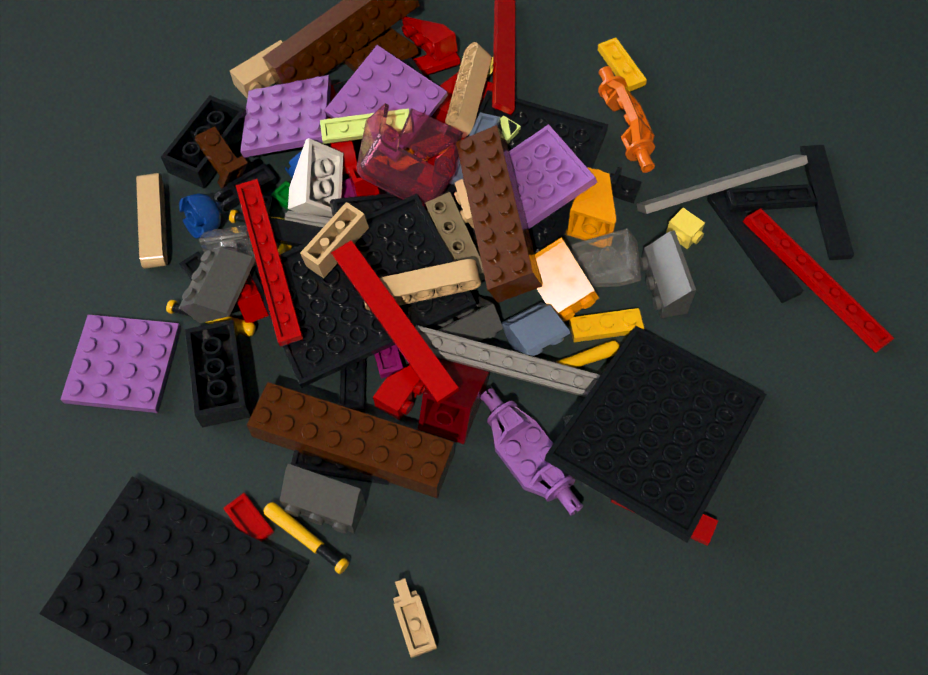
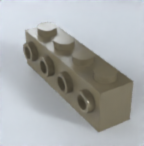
M448 192L426 202L427 213L453 261L475 260L480 280H485L481 258L451 193Z

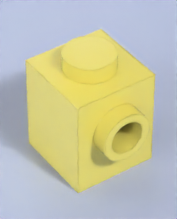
M682 208L669 221L666 233L675 230L680 245L688 249L693 243L697 244L704 235L702 230L705 222L685 208Z

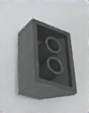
M675 230L646 246L642 257L639 259L640 268L642 271H645L647 276V289L652 291L653 307L655 311L658 310L660 318L687 314L696 292Z
M223 247L207 250L201 257L198 269L191 277L192 281L189 288L182 295L183 300L179 308L198 323L230 316L256 259L253 256Z
M475 295L473 298L476 301V308L430 329L479 342L483 339L493 338L497 335L498 331L503 329L494 304Z
M291 464L287 465L280 496V502L285 509L284 511L295 517H299V514L309 517L308 520L317 525H322L323 523L332 525V529L346 534L347 531L355 534L366 507L362 490Z

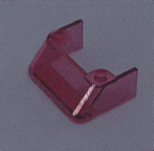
M385 103L365 122L357 162V172L362 179L402 200L417 194L427 210L425 203L441 196L455 174L458 156L456 143L435 158L434 166L400 148L398 132L392 126L386 124L389 105Z
M411 108L397 143L414 150L413 155L426 160L427 156L432 158L456 144L457 141L461 140L464 132Z

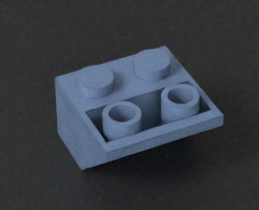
M542 302L501 323L511 348L528 356L540 354L544 347L556 345L564 340L563 337L570 334L569 329L552 306Z

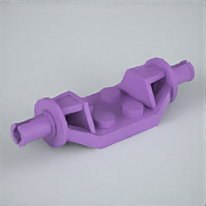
M493 388L488 389L489 394L485 391L480 398L492 412L487 419V423L492 429L495 452L522 488L544 497L547 502L558 498L570 516L575 514V510L579 512L583 508V504L580 503L570 490V487L575 482V478L544 461L553 442L534 419L517 408L515 401L503 403ZM500 423L503 425L505 429L503 433L499 426ZM544 479L552 488L549 490L540 481Z

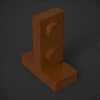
M215 126L196 135L195 141L220 175L217 183L221 189L243 175L248 162L243 156L235 157Z

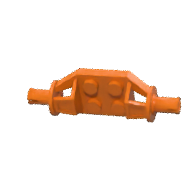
M605 66L599 70V75L603 82L598 88V93L612 111L625 109L626 114L624 118L630 126L621 136L626 147L625 155L630 161H638L643 173L650 172L655 168L650 154L655 149L653 142L655 135L641 104L626 88L625 78L614 76L610 66Z

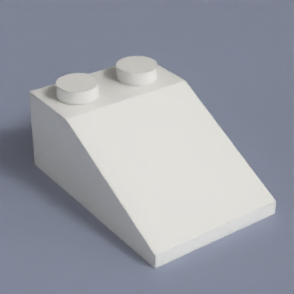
M310 138L306 139L289 187L288 209L298 213L328 218L333 217L330 201L331 199H339L342 195V152Z

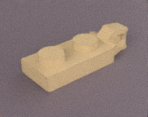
M406 579L396 581L395 584L399 596L393 598L394 607L410 657L414 658L436 650L437 647L420 596L416 590L409 591Z

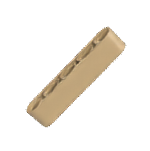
M477 42L471 43L464 52L445 124L462 138L470 134L475 124L491 62V55Z
M160 173L137 176L140 262L143 269L167 266L163 179Z
M473 259L460 260L379 278L399 306L474 290L481 285L477 263ZM365 303V308L367 310H370V308Z

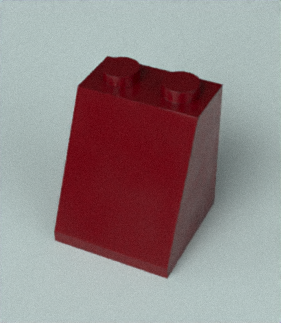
M442 359L440 363L459 387V391L440 404H437L426 388L422 397L418 429L465 444L482 401L480 397L486 390L489 372Z

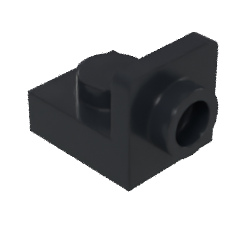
M617 167L615 174H610L613 197L634 204L642 182L621 175L622 168Z

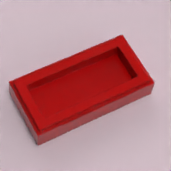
M242 493L223 508L241 532L260 542H263L274 533L245 493Z

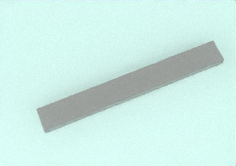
M792 155L637 203V209L639 212L648 214L803 166L808 163L807 155Z
M416 325L415 327L437 358L582 397L588 395L601 376Z

